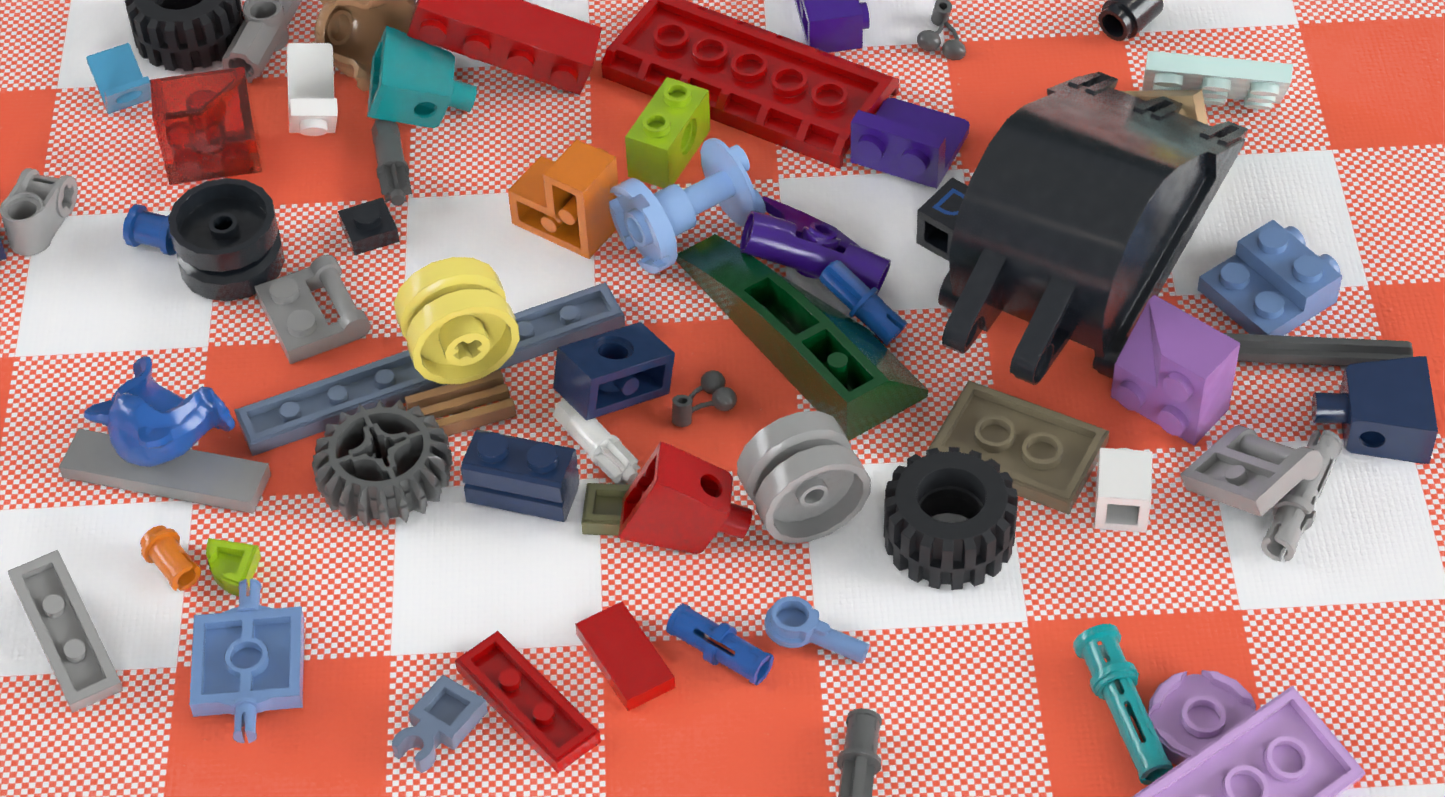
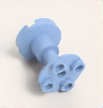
M709 138L704 141L700 154L705 179L685 189H682L677 184H671L653 194L643 182L636 178H629L611 188L610 193H614L617 198L609 201L610 213L615 228L627 250L637 247L644 257L637 261V263L645 271L657 274L674 265L678 257L675 237L695 227L697 222L696 215L717 204L733 222L744 227L751 211L765 214V203L759 192L753 188L747 173L750 169L749 159L739 145L736 144L729 148L723 141L717 138Z

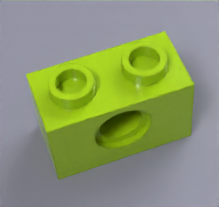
M669 77L665 79L625 136L628 177L636 178L661 188L676 182L711 130L709 90Z

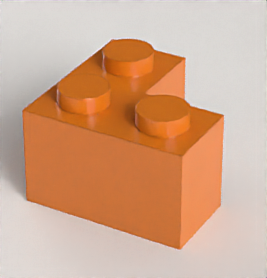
M578 139L555 162L540 156L508 189L512 224L590 259L616 231L609 208V201L617 198L614 193H610L611 188L618 184L616 156Z

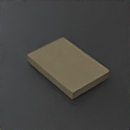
M968 380L928 449L938 448L939 452H948L949 447H960L961 453L969 454L971 450L982 453V460L987 461L992 458L1000 464V473L1008 472L1013 480L1012 488L1017 490L1018 496L1069 515L1098 462L1100 448H1105L1108 443L1109 431Z

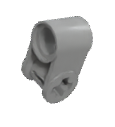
M26 168L21 172L16 185L0 206V214L9 246L14 253L22 256H31L41 253L50 246L58 229L66 217L72 213L76 205L78 187L74 177L63 175L60 178L40 175L38 170Z

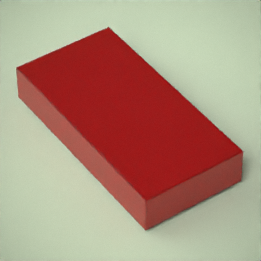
M623 601L575 623L576 635L627 711L676 688L674 675Z

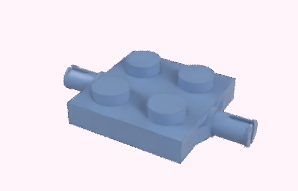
M247 579L240 581L238 587V607L222 613L194 615L189 703L193 717L222 714L235 715L233 739L239 743H245V733L248 743L257 739V713L269 710L303 708L305 619L302 606L274 609L260 605L262 584L256 579H250V590Z

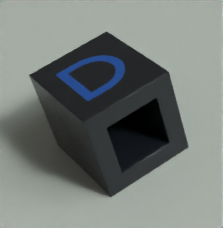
M953 177L917 210L916 243L949 261V250L956 218L968 188L966 184Z

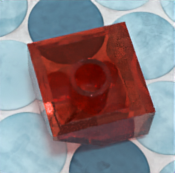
M244 67L150 79L152 118L169 185L262 172L259 132Z

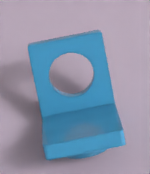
M129 43L86 57L87 64L108 114L151 100L150 79L148 76H142Z

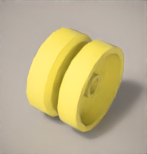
M451 257L428 264L414 272L402 284L394 301L396 319L402 335L406 338L407 348L414 368L425 379L439 384H463L489 375L499 369L513 355L520 340L518 323L512 308L506 302L505 291L499 276L489 264L475 258Z

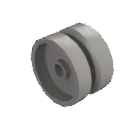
M820 411L797 412L775 420L752 437L744 446L737 461V476L747 495L755 503L756 511L766 530L775 540L788 544L810 542L835 532L849 523L862 510L871 493V479L861 461L851 449V444L841 426L833 416Z

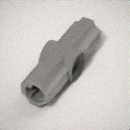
M246 0L242 8L245 19L222 58L224 70L231 73L237 81L252 83L255 77H260L272 54L288 44L289 33L287 27L302 0Z

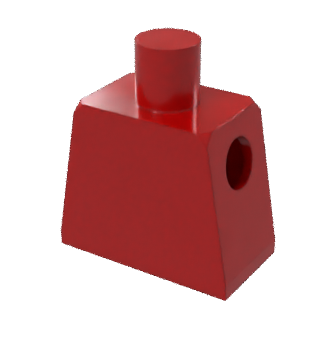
M660 441L623 496L618 538L698 554L706 549L717 532L743 539L751 524L752 510L731 503L733 477L728 471Z

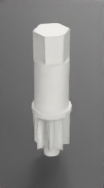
M565 399L558 402L552 416L590 456V460L615 484H619L622 481L623 484L631 485L639 474L637 470L641 469L637 464L639 460L622 444L617 436L611 435L596 418L586 421Z

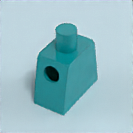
M386 26L372 57L367 117L435 128L440 125L448 106L470 112L476 99L477 86L454 80L455 56L451 52L408 37L407 33Z

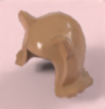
M320 0L323 7L317 16L314 30L315 40L311 43L332 44L333 66L346 76L355 78L357 81L356 86L363 92L369 91L372 57L386 26L408 33L417 1Z

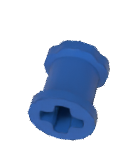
M133 205L129 209L123 224V239L126 245L138 247L140 244L160 248L161 252L165 255L174 256L176 251L174 250L170 235L169 215L165 216L149 212L144 205Z

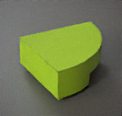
M208 538L206 556L213 579L223 590L239 597L238 587L240 581L247 579L248 586H250V579H253L261 559L259 546Z

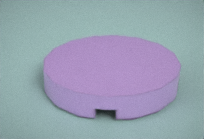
M1202 670L1201 675H1187V671L1172 675L1158 685L1148 706V715L1153 722L1167 758L1175 765L1180 764L1256 711V704L1252 695L1238 681L1219 672Z

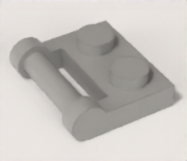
M322 255L316 258L308 268L254 286L257 300L290 364L365 337L371 329V324L365 312L356 308L340 277L342 269L336 258L332 255ZM322 287L325 288L340 317L338 322L328 325L311 291Z
M1237 425L1223 435L1180 475L1186 490L1262 517L1302 479L1307 481L1315 479L1322 469L1323 458L1317 450L1305 446L1294 449L1258 437L1253 429Z

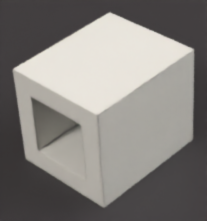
M1100 448L1096 476L1094 529L1147 533L1152 496L1153 451L1132 450L1129 448Z

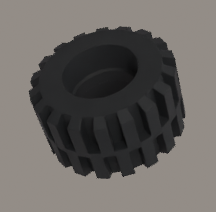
M125 0L128 18L139 54L143 59H149L150 64L156 67L164 65L165 70L175 71L178 68L183 69L184 72L194 71V68L203 67V69L210 67L215 61L222 62L223 56L244 21L240 0Z
M949 447L948 452H939L938 448L928 449L924 457L915 454L907 458V467L899 465L893 472L892 481L887 482L885 489L883 537L885 538L886 552L888 555H893V564L899 571L908 569V578L917 583L925 579L929 581V587L940 589L941 584L951 585V590L963 589V583L970 582L975 587L984 583L985 574L995 577L1001 571L1002 563H1008L1012 555V547L1015 543L1018 495L1017 490L1012 488L1013 480L1008 472L1000 473V464L992 458L984 461L982 460V453L971 450L969 454L961 453L960 447ZM951 513L964 516L968 520L949 523L936 520L932 516Z

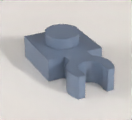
M442 675L408 712L410 723L414 727L405 728L395 735L392 741L394 757L400 759L409 749L420 748L422 750L414 757L416 770L420 773L427 771L433 766L436 760V748L441 743L455 750L488 713L486 699L447 676Z

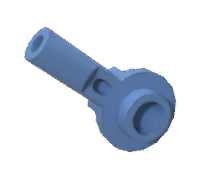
M783 597L776 601L767 611L764 622L766 634L779 646L799 648L811 642L861 664L867 656L870 644L830 628L829 624L819 620V611L813 609L809 602L800 597Z

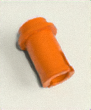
M163 525L155 526L148 530L141 538L142 557L146 562L155 563L169 581L173 590L177 591L179 589L184 591L190 588L200 578L201 568L197 563L193 562L179 544L180 536L174 529Z

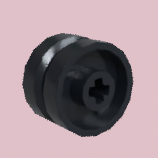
M223 178L206 181L187 190L174 203L168 217L170 235L174 250L177 253L182 280L192 292L211 300L233 301L244 299L256 294L254 286L274 280L280 275L285 262L273 200L262 187L241 179Z

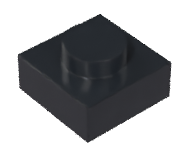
M383 197L338 211L340 225L354 256L400 242L397 226Z

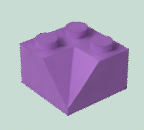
M1153 295L1148 300L1115 362L1111 397L1126 409L1135 411L1158 424L1167 433L1178 436L1195 446L1229 410L1240 342L1160 297Z

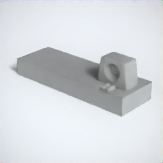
M55 550L8 570L10 581L71 712L74 713L123 691L117 672L59 551Z

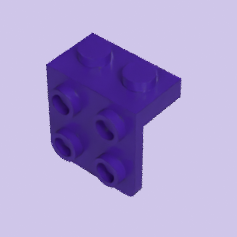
M888 98L883 101L876 115L858 110L852 119L850 162L937 189L966 140L970 124L963 118L896 98Z

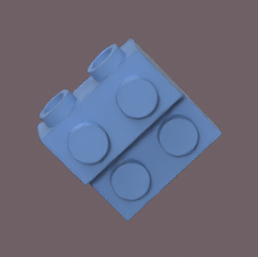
M1271 220L1238 240L1235 255L1199 276L1197 290L1249 334L1284 336L1337 302L1342 275L1336 260L1328 254L1318 256L1306 246L1302 233L1294 226L1283 228L1275 220Z

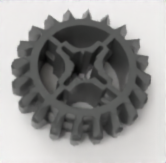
M379 399L376 408L366 410L359 403L356 414L349 415L340 412L339 425L326 424L325 437L316 439V454L313 455L312 467L317 490L321 492L322 497H325V501L331 511L340 510L341 515H343L346 521L358 516L364 527H366L373 519H379L386 528L390 518L400 517L407 524L409 512L414 510L425 514L428 506L427 501L440 502L441 488L449 486L453 459L451 449H449L448 436L444 433L443 428H439L434 415L424 416L419 405L406 411V407L401 400L392 407H385Z

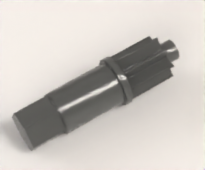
M377 119L371 129L378 165L376 169L377 178L380 182L381 193L385 197V203L391 201L393 205L400 206L407 202L406 195L412 194L408 164L404 159L399 126L393 121Z

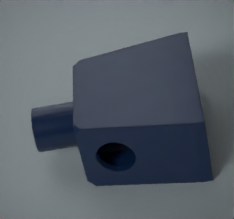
M1427 356L1348 365L1344 368L1339 393L1314 392L1312 398L1313 423L1341 424L1344 448L1350 453L1429 464L1438 427Z

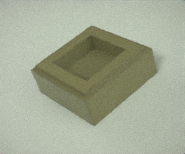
M587 483L581 521L582 534L619 536L623 496L631 485Z

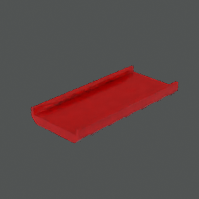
M649 0L606 49L601 63L603 78L652 97L667 77L709 90L711 120L841 169L843 166V157L851 147V121L857 111L861 110L876 115L884 100L888 99L890 95L896 97L899 93L898 78L687 0Z

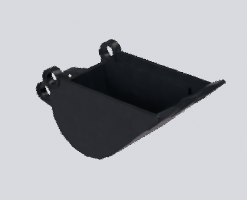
M1102 72L1078 76L1047 89L1048 96L1021 107L1007 118L987 146L971 177L956 218L949 250V272L943 280L938 296L939 305L952 310L942 336L943 346L961 354L966 353L982 330L987 332L1000 313L1004 311L1029 322L1010 365V373L1014 374L1016 378L1032 385H1037L1070 339L1093 349L1095 357L1092 368L1097 370L1098 373L1113 379L1115 362L1148 300L1153 295L1158 296L1240 153L1246 140L1244 138L1248 128L1229 121L1214 126L1199 122L1179 114L1183 104L1162 96L1145 101L1114 89L1118 79Z

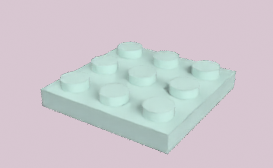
M1148 51L1142 91L1202 89L1206 105H1225L1226 99L1244 100V107L1270 110L1272 109V103L1281 104L1292 82L1293 64Z

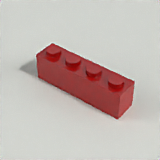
M417 0L407 36L580 95L593 68L602 28L524 0Z

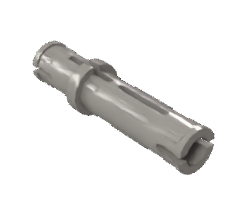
M1324 429L1321 436L1320 431L1315 430L1307 444L1308 448L1317 450L1322 455L1323 465L1319 475L1309 481L1302 479L1273 507L1274 520L1262 540L1261 548L1265 555L1275 561L1281 562L1282 556L1285 561H1290L1294 557L1302 534L1312 526L1315 520L1316 511H1313L1315 504L1343 447L1341 438L1332 431Z

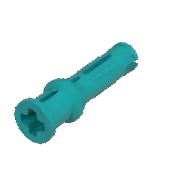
M1112 624L1093 626L1076 637L1073 642V649L1079 658L1085 660L1092 678L1089 685L1092 692L1100 699L1106 701L1118 727L1119 734L1137 769L1140 782L1144 785H1149L1170 771L1173 765L1167 758L1153 722L1136 689L1139 673L1135 665L1128 662L1119 645L1122 636L1118 628ZM1130 716H1132L1144 743L1140 741Z

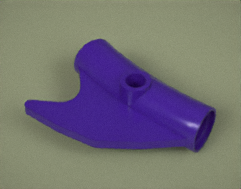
M765 196L762 199L765 203L766 212L771 215L757 211H751L748 215L740 241L741 253L795 269L799 274L812 279H819L823 270L831 262L839 260L870 290L876 287L880 291L888 274L891 260L860 247L836 227Z

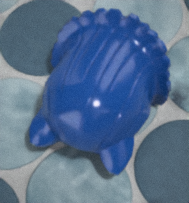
M147 356L141 357L133 364L135 378L122 384L111 400L94 404L84 411L85 419L107 426L110 442L124 461L145 467L164 464L185 454L212 428L229 432L235 427V420L230 415L229 409L217 394L214 393L212 388L202 386L184 399L162 387L153 379L152 360Z

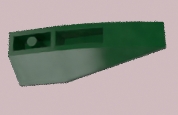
M714 234L678 253L676 262L817 411L829 414L835 418L849 441L928 397V389L869 329L769 268L752 255L741 253L740 247Z

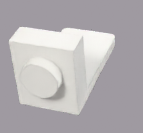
M289 43L287 45L289 133H300L305 136H321L326 133H335L338 107L337 98L334 96L332 44Z

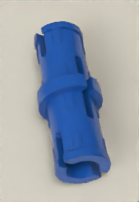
M680 604L673 611L667 622L666 632L701 651L705 661L712 665L721 663L747 678L754 685H759L772 668L774 662L772 654L762 651L737 636V630L725 622L719 625L694 611L687 604ZM705 634L735 651V654L706 638Z

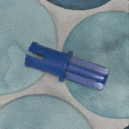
M841 261L831 262L819 277L820 282L851 310L848 315L851 318L856 316L875 333L885 346H888L908 325L905 320L877 295L879 290L876 287L870 290Z

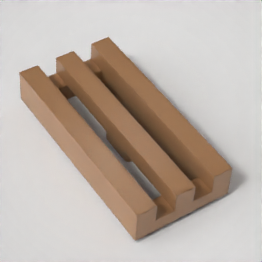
M501 369L478 380L463 384H448L405 397L407 410L419 405L424 416L434 415L435 419L452 414L451 416L436 420L439 428H443L447 436L517 416L514 401L510 398V392L507 384L504 383ZM495 401H499V402H496V403H493V404H489V405H486V406H482V405H485V404H488V403H492V402H495Z

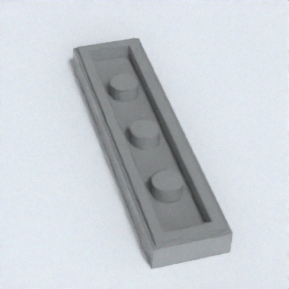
M79 428L59 465L62 478L251 514H254L271 476L269 463L189 449L185 454L164 464L152 467L138 466L127 463L117 454L110 442L109 434Z

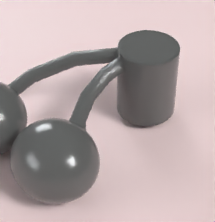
M937 0L932 11L931 21L934 25L939 26L937 31H921L917 36V43L925 51L937 50L941 45L939 34L945 25L952 32L955 39L948 40L943 44L942 53L947 59L961 60L966 55V47L959 41L956 30L948 23L952 4L948 0Z
M716 370L707 371L701 377V386L693 390L689 396L677 395L672 399V423L675 426H689L692 422V413L704 407L714 406L720 411H729L734 408L737 402L736 393L731 388L725 387L726 381L720 372ZM704 390L706 393L712 394V401L700 403L692 407V399L700 391Z

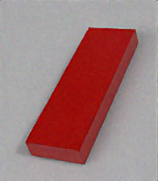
M496 631L455 660L457 672L486 699L557 773H560L601 743L600 731L499 631Z

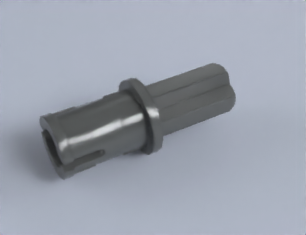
M854 709L848 713L846 719L847 730L844 750L837 756V766L841 770L838 797H872L874 775L881 770V759L877 755L882 718L880 714L870 709Z

